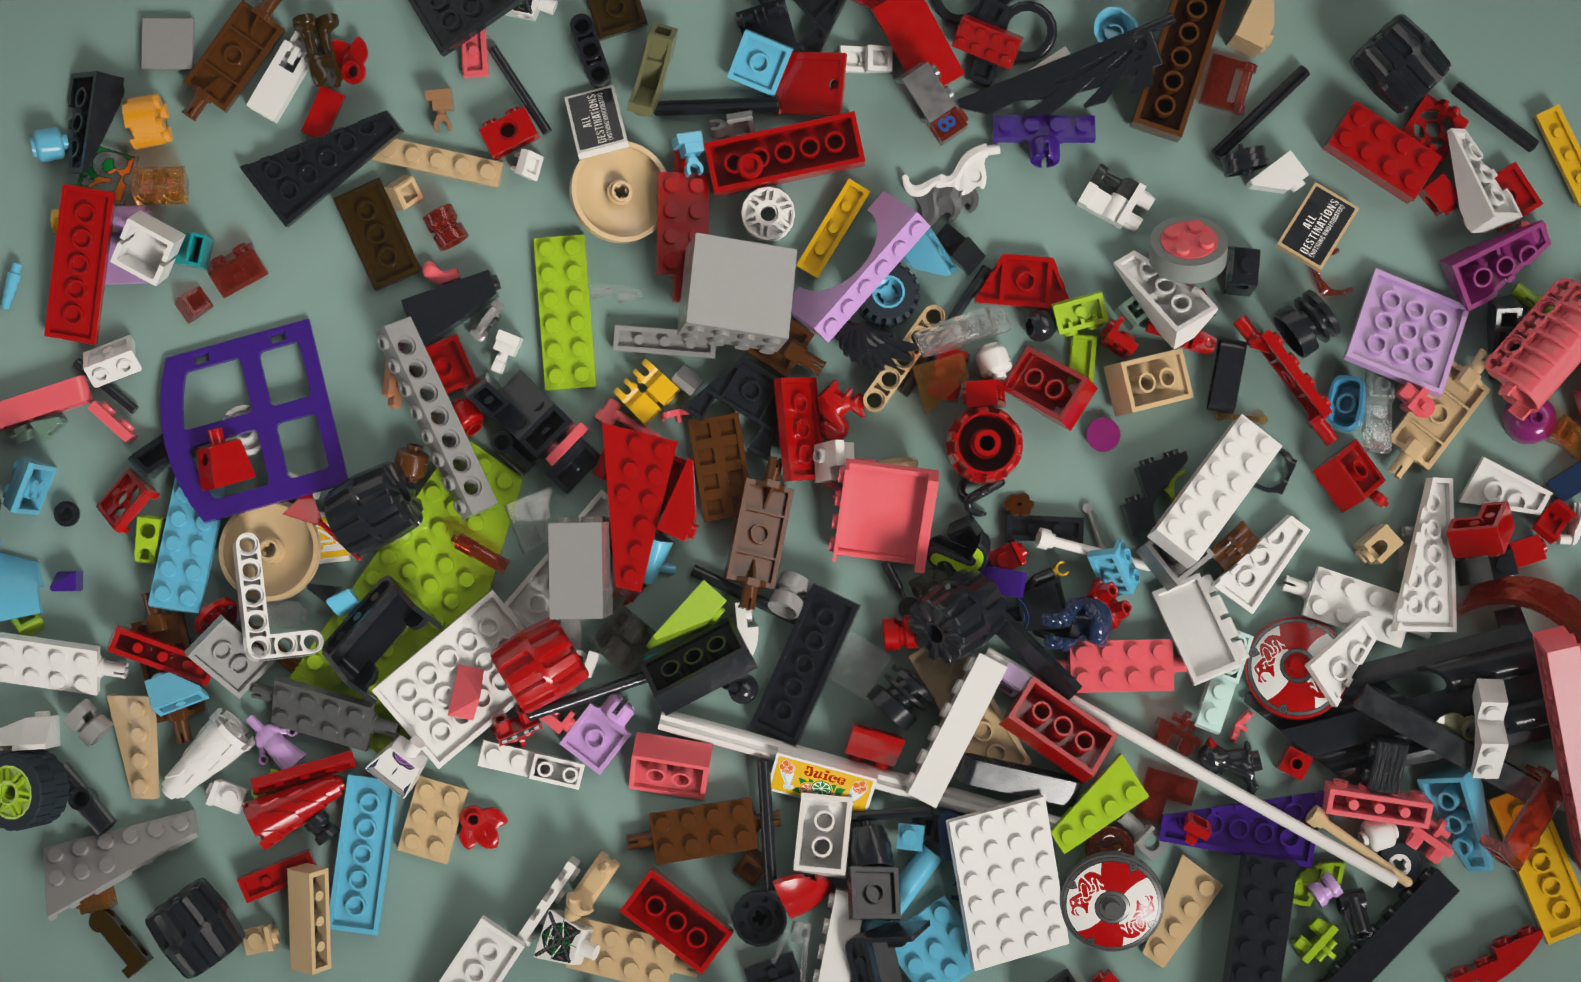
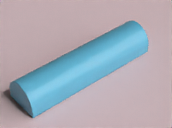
M924 844L923 851H916L899 874L901 915L942 862L941 857ZM864 920L861 928L867 931L893 921Z

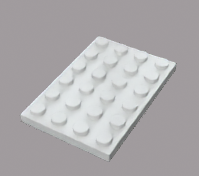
M493 590L372 689L373 693L411 737L418 736L424 741L425 746L422 750L438 769L493 724L494 716L507 713L517 704V701L495 667L490 654L494 649L525 628ZM458 664L484 669L480 699L473 720L447 715Z
M1039 794L946 820L971 969L974 971L1069 944L1067 927L1060 909L1061 890L1045 796Z

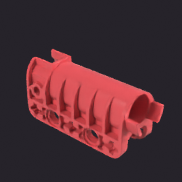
M1569 278L1556 281L1485 362V368L1489 375L1502 383L1498 394L1502 395L1506 402L1513 404L1508 411L1522 421L1530 413H1537L1581 362L1580 282ZM1554 306L1551 312L1543 313L1547 307ZM1515 344H1521L1517 350L1509 351Z

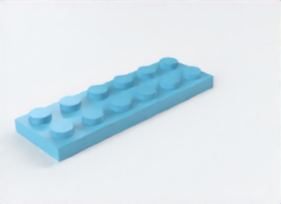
M193 458V461L198 470L197 458ZM176 477L148 606L199 615L204 603L221 519L209 523L203 522L190 505ZM228 485L209 491L215 499L226 497Z
M348 774L330 899L331 930L376 936L380 933L398 794L376 777Z

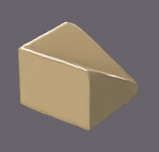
M403 175L384 187L396 210H406L424 198L413 175Z

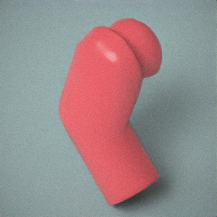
M427 261L423 264L422 273L424 277L436 285H444L460 280L457 267L443 271L433 261Z

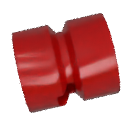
M903 616L900 621L896 617L882 618L885 651L900 650L901 646H905L906 649L919 648L914 641L916 633L912 632L908 626L910 616Z

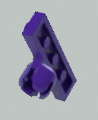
M993 115L992 118L993 143L1028 144L1030 162L1038 168H1042L1041 159L1045 156L1046 168L1053 167L1059 163L1060 144L1095 143L1096 140L1095 115H1044L1024 117L1023 115Z

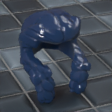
M1071 597L1062 611L1054 614L1042 613L1041 617L1044 626L1060 628L1062 625L1067 627L1071 625L1073 618H1075V623L1067 638L1045 635L1044 646L1057 650L1062 649L1064 652L1068 651L1081 638H1086L1089 643L1103 647L1106 645L1107 638L1112 629V616L1108 606L1100 600L1088 597Z

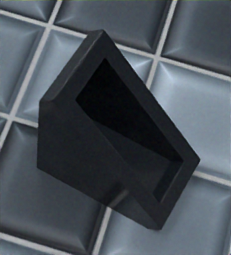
M163 434L128 458L147 478L156 479L170 464Z

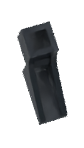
M1177 448L1163 453V459L1155 461L1154 457L1141 460L1139 461L1140 466L1134 468L1143 498H1140V495L1137 494L1125 498L1126 504L1120 505L1129 535L1156 525L1154 517L1155 499L1159 492L1187 463L1188 455L1186 451L1179 453Z

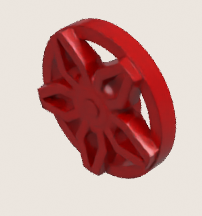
M223 596L222 599L208 606H203L200 609L201 613L195 621V631L200 636L220 615L233 624L239 615V606L233 599L227 596Z

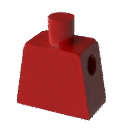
M222 427L207 430L210 446L199 448L196 451L201 491L220 488L256 477L240 439L225 441Z

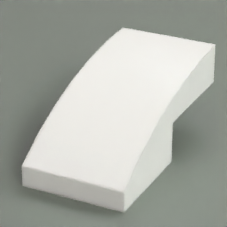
M841 45L838 47V53H847L846 73L892 72L893 49L891 46L867 45L866 47Z

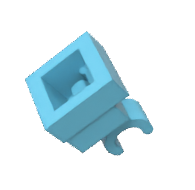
M701 131L676 134L671 140L673 150H679L681 159H686L685 176L689 177L691 175L690 167H695L698 175H701L704 167L697 158L705 151Z

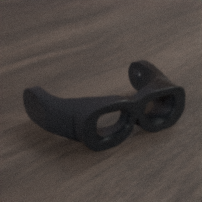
M1281 448L1278 453L1284 456L1287 464L1285 479L1275 487H1264L1259 483H1255L1253 487L1263 492L1282 495L1297 460Z

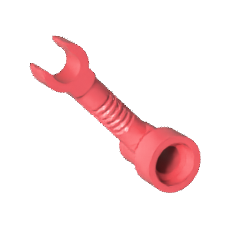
M610 397L602 410L599 409L593 417L601 424L613 425L617 420L632 430L661 437L657 432L638 423V421L636 422V420L620 411L622 405Z

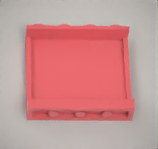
M846 458L845 468L840 467L838 483H843L842 491L837 490L835 506H839V513H833L832 529H836V535L830 536L828 551L833 552L832 562H836L837 555L912 564L914 565L915 573L924 574L939 484V470Z

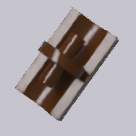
M1241 521L1211 548V551L1215 554L1212 558L1226 571L1257 544L1260 539Z

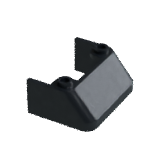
M385 576L379 580L326 640L322 648V655L346 686L374 705L377 700L368 688L374 685L378 679V668L375 663L408 626L413 630H418L430 622L440 630L443 625L424 604L391 576Z
M930 920L893 921L856 934L849 939L845 950L853 982H903L895 947H903L907 942H913L930 926Z

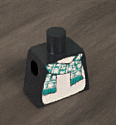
M1228 246L1224 294L1251 296L1258 285L1260 249Z

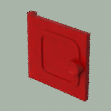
M792 52L775 97L779 98L780 109L773 114L822 116L842 114L847 53Z

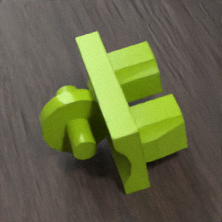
M1314 916L1307 926L1315 933V936L1308 941L1302 934H1299L1291 942L1294 949L1298 952L1297 956L1307 964L1314 957L1320 963L1326 956H1329L1332 960L1337 957L1332 950L1338 943L1331 938L1339 929L1329 921L1326 922Z

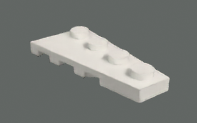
M1287 514L1257 544L1220 575L1211 586L1248 613L1253 614L1310 529L1293 516Z
M574 856L566 863L549 891L518 934L517 938L525 942L527 947L530 946L537 936L534 932L539 923L544 925L548 909L552 903L558 904L567 892L563 889L567 881L569 880L573 883L580 873L581 869L578 868V865L581 861Z

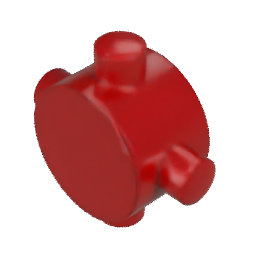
M1375 490L1370 495L1369 499L1375 505L1381 508L1389 505L1387 502L1388 498L1381 492Z

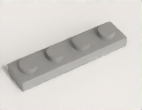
M615 325L613 351L715 359L716 346L710 345L709 341L703 340L687 342L683 340V337H677V330L623 325Z

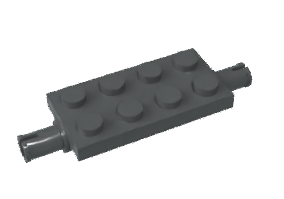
M278 676L274 680V687L260 684L259 682H255L252 687V698L271 702V724H275L278 727L365 752L370 748L373 734L379 733L396 739L400 733V728L398 727L401 724L399 722L379 718L380 715L374 712L375 704L373 705L371 702L282 676Z

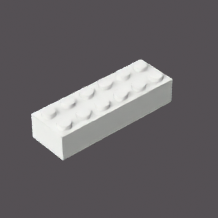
M1241 414L1229 425L1147 537L1187 569L1193 566L1208 549L1279 452L1282 445Z
M976 653L974 656L971 655L967 658L962 670L966 671L963 679L956 680L950 692L954 694L951 702H945L939 713V716L942 717L939 726L933 725L927 737L930 740L927 749L922 748L915 762L919 765L915 773L910 771L903 784L907 787L906 793L934 808L937 807L1008 667L981 653Z

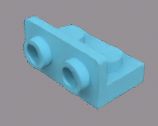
M1118 539L1114 548L1092 550L1089 552L1087 558L1097 579L1100 578L1103 583L1113 582L1118 588L1117 596L1134 593L1140 582V572L1135 567L1131 558V551L1126 547L1123 539Z

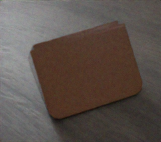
M758 849L748 850L733 871L754 886L764 873L763 853Z

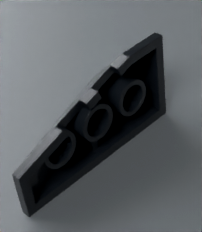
M100 71L71 73L68 107L73 108V119L68 121V129H72L73 139L69 143V173L86 174L121 104V99L125 92L123 86L124 78Z

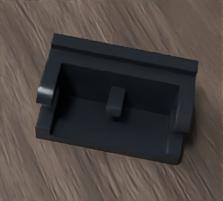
M580 437L546 472V475L564 492L569 494L595 467L600 454Z

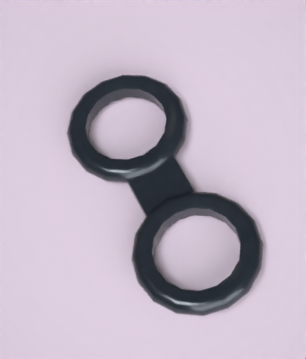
M931 0L936 13L943 20L955 25L960 24L964 14L951 13L945 8L942 0ZM979 0L974 10L967 13V15L1007 30L1010 20L1020 12L1031 11L1040 15L1047 25L1045 42L1040 48L1031 52L1019 50L1016 60L1020 62H1033L1046 56L1054 47L1057 38V23L1052 12L1043 4L1034 1H1021L1009 7L998 0Z

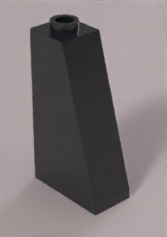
M485 270L402 299L401 302L406 316H411L424 346L427 347L440 340L500 297L498 290L501 289L497 274L492 275L489 270Z

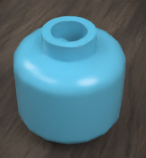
M57 127L36 130L33 133V137L29 138L33 157H38L41 162L61 160L65 157V150L69 149L67 135H61Z

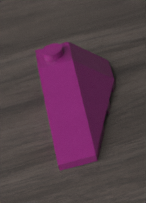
M1540 220L1464 248L1439 260L1448 285L1467 311H1471L1497 296V292L1506 283L1516 278L1515 275L1525 265L1531 264L1551 245V241L1544 221Z

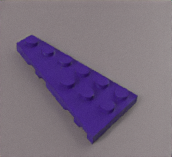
M1324 791L1263 799V801L1313 828L1305 822V818L1315 805L1322 808ZM1242 803L1161 815L1158 841L1241 855V851L1290 857L1298 862V866L1312 868L1315 844ZM1188 811L1212 822V833L1207 841L1198 838L1194 846L1184 842L1186 838L1184 836L1186 830H1184V818Z

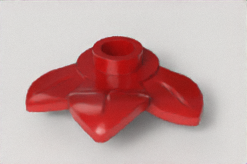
M359 36L354 39L352 44L342 40H333L332 45L336 53L338 65L341 68L342 79L353 85L361 83L366 77V67L364 64L368 58V48L365 41ZM356 67L357 75L353 76L352 70Z
M477 805L465 807L460 814L462 825L459 833L460 842L467 850L473 848L476 843L488 849L497 848L499 844L497 828L508 822L506 815L494 807L482 809ZM476 815L478 819L476 822H469V817Z

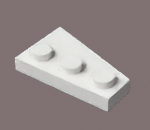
M1482 456L1457 501L1481 506L1483 503L1508 501L1511 511L1541 515L1553 493Z
M1357 618L1304 665L1332 707H1338L1342 700L1340 698L1346 687L1350 686L1358 665L1363 664L1377 640V637L1364 618Z

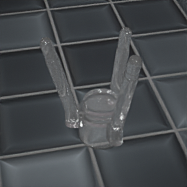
M792 920L791 927L786 926L771 963H776L788 937L792 936L791 942L802 944L800 981L805 982L812 924Z

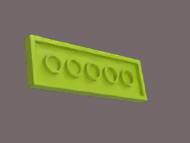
M585 234L534 238L545 391L597 387Z

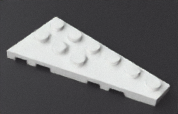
M1426 478L1390 631L1457 632L1455 558H1453L1446 534L1450 521L1454 518L1453 478Z

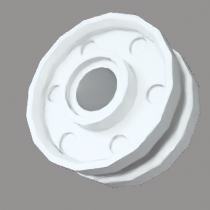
M773 187L758 188L750 193L744 201L741 211L743 226L748 234L758 241L767 243L778 241L785 237L793 227L795 219L794 205L789 196L782 190ZM770 208L774 210L775 218L771 221L762 219L761 212L764 209Z

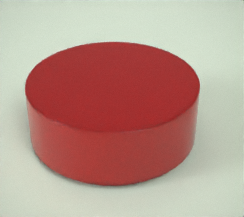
M745 153L739 158L737 169L743 178L748 180L756 179L763 171V162L757 154Z

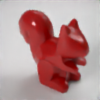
M834 379L816 398L818 400L819 413L824 419L820 423L821 433L828 441L843 440L848 435L849 424L844 415L849 410L865 418L863 394L857 393L850 397L853 389L849 387L844 392H841L838 389L839 382Z

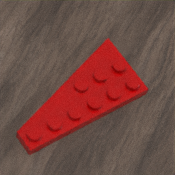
M602 423L615 587L641 593L678 441Z

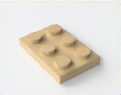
M420 775L397 850L448 864L460 823V814L464 809L469 789Z

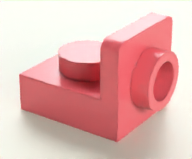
M572 710L563 721L559 719L561 716L559 712L540 719L558 734L563 730L567 733L575 724L576 720L573 717L577 713Z

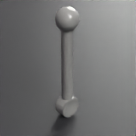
M1085 503L1082 506V511L1087 514L1098 545L1097 548L1107 549L1102 544L1091 513L1092 505Z

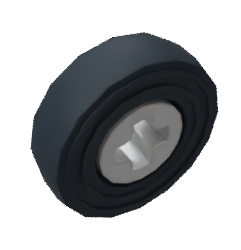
M1396 841L1393 847L1377 853L1394 867L1393 861L1395 859L1399 861L1403 859L1402 866L1404 869L1401 872L1410 877L1413 883L1417 881L1421 874L1422 862L1416 850L1404 842ZM1397 881L1396 885L1394 886V888H1404V887H1405V886H1403L1402 884H1400L1398 881Z

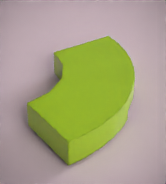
M1322 861L1313 864L1312 868L1307 867L1302 870L1296 877L1293 904L1310 907L1314 898L1308 891L1307 885L1321 880V876L1326 872H1329L1341 887L1346 862Z

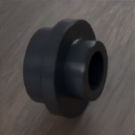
M70 501L59 503L54 510L55 521L64 527L75 525L80 518L79 507ZM67 509L72 513L69 519H66L64 516V512Z

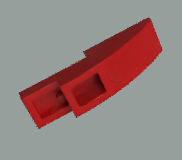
M1527 925L1519 928L1515 935L1510 937L1503 935L1494 939V944L1487 946L1491 956L1482 955L1475 958L1474 963L1466 967L1465 965H1459L1450 969L1451 973L1444 976L1446 982H1498L1519 967L1529 957L1544 935L1542 929Z

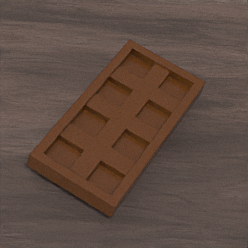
M739 413L704 418L702 421L698 419L688 421L704 522L734 518L737 513L743 478H749Z

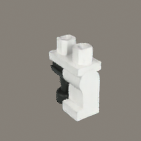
M1101 163L1091 181L1096 184H1101L1103 181L1114 189L1110 195L1098 188L1099 186L1089 182L1076 206L1114 225L1120 230L1124 227L1136 232L1143 218L1132 213L1133 208L1137 205L1148 212L1156 198L1145 191L1147 186L1136 182L1132 178L1120 179L1108 173L1109 167Z

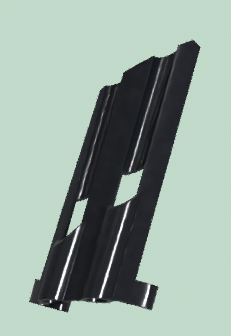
M1519 605L1493 611L1498 625L1496 630L1358 665L1352 676L1353 681L1349 687H1346L1338 707H1332L1317 717L1304 720L1286 719L1274 715L1263 708L1250 691L1246 692L1244 702L1340 778L1361 775L1362 767L1364 765L1367 766L1369 759L1366 754L1367 744L1373 740L1374 734L1406 739L1409 744V750L1405 766L1446 759L1354 708V701L1367 683L1436 721L1440 716L1448 713H1458L1463 717L1475 716L1472 695L1476 680L1503 679L1508 698V707L1504 717V721L1510 726L1505 728L1509 743L1508 747L1552 739L1533 636ZM1429 671L1443 678L1446 682V688L1406 699L1385 681Z

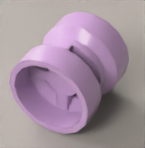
M1329 872L1323 874L1318 882H1312L1307 885L1308 891L1321 908L1327 905L1332 897L1337 898L1343 894L1341 887Z

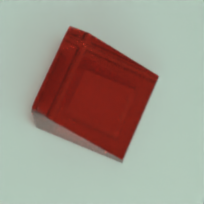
M200 286L178 296L175 301L176 307L188 324L214 307Z

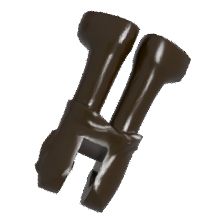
M306 13L294 17L292 23L294 29L300 35L307 54L304 56V60L308 65L314 87H324L326 81L330 87H340L343 80L342 72L331 41V32L339 26L338 15L329 13L316 18L314 14ZM314 32L317 36L322 55L318 53Z

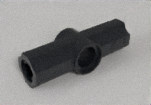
M66 762L63 766L67 772L70 785L68 804L72 809L79 812L98 836H101L110 830L117 820L100 801L97 792L85 783L70 763ZM84 792L87 795V802L82 806L79 802V797Z

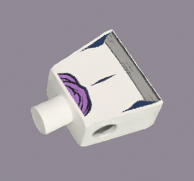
M399 735L378 752L365 769L404 799L416 784L428 760V756L422 751L425 743L418 736H413L408 740L404 736Z

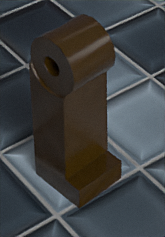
M101 908L90 915V928L94 932L101 933L126 963L127 966L122 972L128 979L154 959L113 910Z

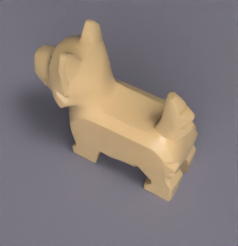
M603 850L599 852L575 889L566 894L564 916L567 921L575 922L582 916L589 915L594 911L593 904L621 866L618 860L615 858L613 860L610 859L609 854Z

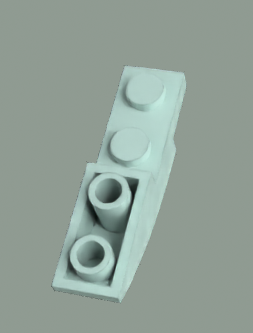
M1238 631L1240 636L1232 640V643L1242 640L1249 653L1254 636ZM1246 660L1241 661L1242 667L1206 682L1194 726L1217 735L1220 734Z

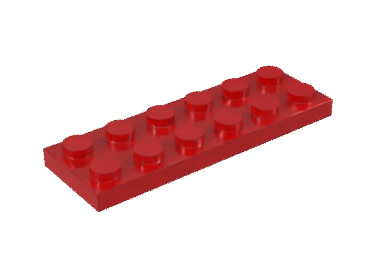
M66 183L62 184L44 332L46 337L93 345L98 344L117 192Z

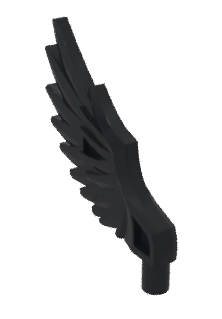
M870 320L862 323L847 321L835 335L843 355L849 356L851 362H856L857 360L860 367L864 366L865 362L870 370L874 369V364L881 371H885L884 364L897 369L898 365L891 358L901 361H912L913 357L904 352L921 350L920 344L893 338V332L880 329Z

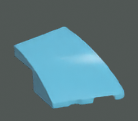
M0 553V622L43 613L39 588H44L40 563Z

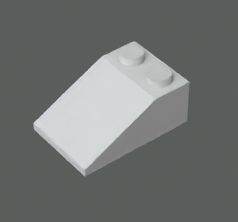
M801 792L793 868L795 874L811 876L818 874L825 877L846 879L853 797Z

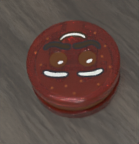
M1109 824L1086 840L1085 853L1087 857L1104 851H1119L1134 856L1135 847L1131 836L1125 830L1116 825Z

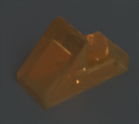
M1563 414L1556 419V425L1544 441L1561 447L1569 456L1580 461L1581 427L1569 416Z

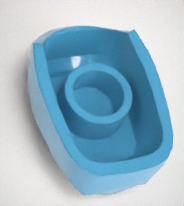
M1339 375L1333 380L1329 390L1328 399L1331 403L1330 409L1333 412L1326 419L1336 429L1352 432L1360 427L1366 411L1365 382L1359 377Z

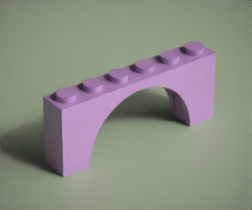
M885 191L867 209L876 221L877 237L873 250L862 267L849 279L830 289L809 291L799 287L793 293L791 315L828 343L931 227L916 210Z

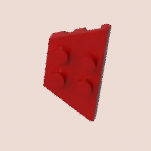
M1002 254L976 296L974 303L1052 310L1051 304L1067 300L1069 297L1054 258Z

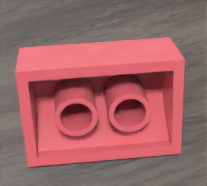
M637 732L632 752L628 789L704 801L713 744Z

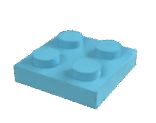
M745 29L727 78L774 97L793 48Z

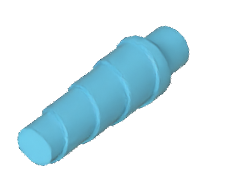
M12 262L10 272L7 271L0 308L10 310L22 276L20 275L21 264Z

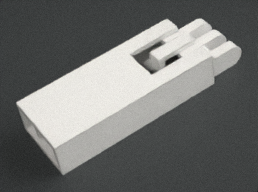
M296 31L290 41H283L246 104L247 107L276 124L309 70L304 60V56L307 53L302 40H299L300 35ZM315 38L316 46H317V49H318V47H319L318 39ZM296 58H301L293 73L285 69L288 63L294 66Z

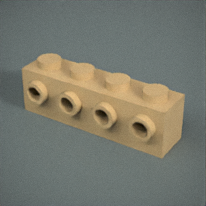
M310 863L288 868L291 970L314 975L331 969L329 872L327 867Z

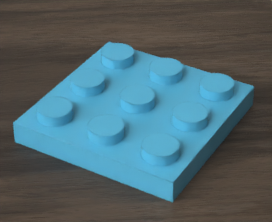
M943 894L908 920H930V926L913 942H907L903 947H895L898 963L912 982H959L973 971L970 965L963 920Z

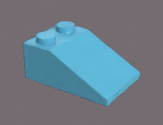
M21 456L13 465L12 474L14 475L11 483H8L3 491L4 501L2 504L13 513L39 515L57 467L30 457Z

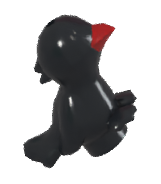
M1210 736L1206 740V744L1198 751L1197 758L1200 765L1220 775H1223L1222 769L1227 768L1234 775L1242 778L1247 784V792L1254 795L1259 789V785L1255 780V771L1263 770L1259 751H1251V745L1248 740L1244 742V749L1226 750L1220 747Z

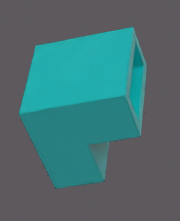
M182 232L186 235L178 254L174 256L176 258L174 263L207 271L214 239L198 233Z

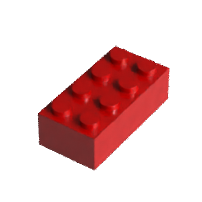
M1357 101L1349 106L1322 148L1406 204L1415 200L1442 156Z
M1034 676L1027 681L1022 691L1016 695L999 723L1000 726L1083 783L1095 776L1118 737L1117 733Z

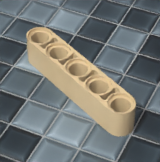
M927 306L903 339V341L913 343L911 339L913 333L921 332L925 336V342L921 344V350L904 352L913 357L910 364L902 366L896 359L891 358L898 365V368L894 369L885 365V371H880L863 397L866 411L877 413L884 408L945 320V312L940 306ZM930 311H935L939 314L940 321L936 324H931L927 321L926 314ZM887 373L893 374L896 378V384L891 387L885 386L882 383V376ZM871 394L878 395L881 398V405L876 408L870 407L867 403V397Z

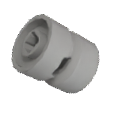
M782 572L776 584L777 589L773 591L768 602L769 609L783 618L797 619L804 605L803 601L806 600L811 589V582L796 572Z
M85 699L65 717L63 723L72 732H79V739L90 748L99 742L114 724L104 714L99 715L97 713L98 708L89 699Z

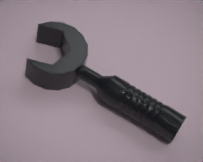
M887 562L881 566L894 591L898 592L902 599L898 605V612L903 618L902 608L907 604L913 605L917 599L906 597L903 591V584L892 563Z

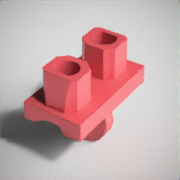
M1406 382L1405 384L1401 383L1392 393L1393 396L1402 402L1399 408L1404 412H1413L1419 418H1427L1435 411L1434 401L1427 396L1430 391L1425 387L1417 389L1411 383Z
M1440 818L1437 822L1431 820L1429 826L1431 830L1409 826L1410 830L1404 839L1405 843L1414 850H1417L1423 841L1429 843L1430 846L1424 855L1433 863L1437 864L1445 855L1450 858L1454 853V850L1451 849L1452 845L1440 837L1441 835L1448 839L1451 835L1445 829L1447 821L1443 818Z

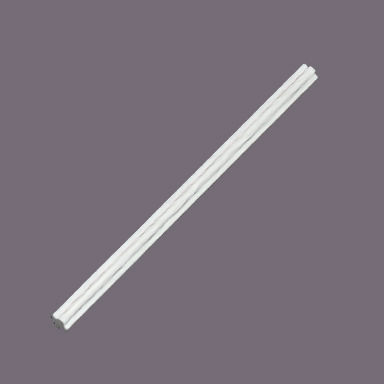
M662 711L658 725L659 730L775 761L778 747L868 770L879 773L875 789L921 801L905 792L907 787L903 784L908 776L906 774L856 762L804 746H796L786 741L676 711L666 716ZM947 786L937 806L970 814L1008 802ZM1048 814L1050 829L1061 817Z

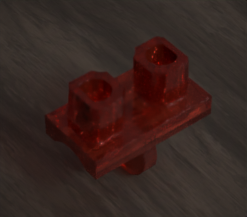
M1186 711L1183 716L1176 712L1173 713L1171 719L1178 722L1177 726L1160 717L1155 721V724L1158 726L1153 739L1167 745L1172 734L1181 737L1174 750L1186 757L1189 756L1195 746L1200 747L1203 741L1184 730L1186 727L1193 731L1196 729L1194 722L1190 721L1192 713Z

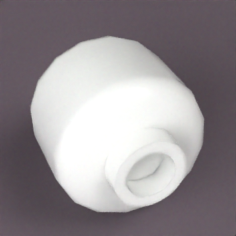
M998 342L981 346L975 356L980 375L985 379L1003 380L1007 377L1006 373L1012 368L1006 347L998 345Z
M1371 820L1363 821L1360 826V832H1358L1359 841L1374 852L1393 847L1396 839L1399 837L1396 824Z

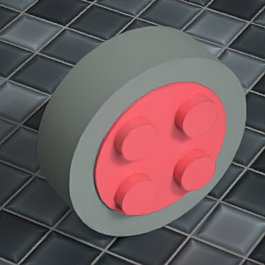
M1196 216L1174 217L1161 222L1151 233L1149 262L1154 271L1165 279L1185 284L1201 283L1218 276L1226 266L1228 252L1227 234L1218 224L1208 219Z

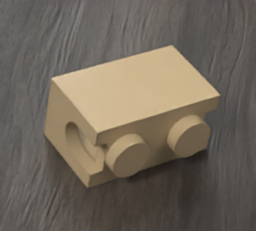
M1387 524L1374 525L1352 546L1357 550L1354 552L1356 557L1362 563L1370 565L1382 564L1404 542Z

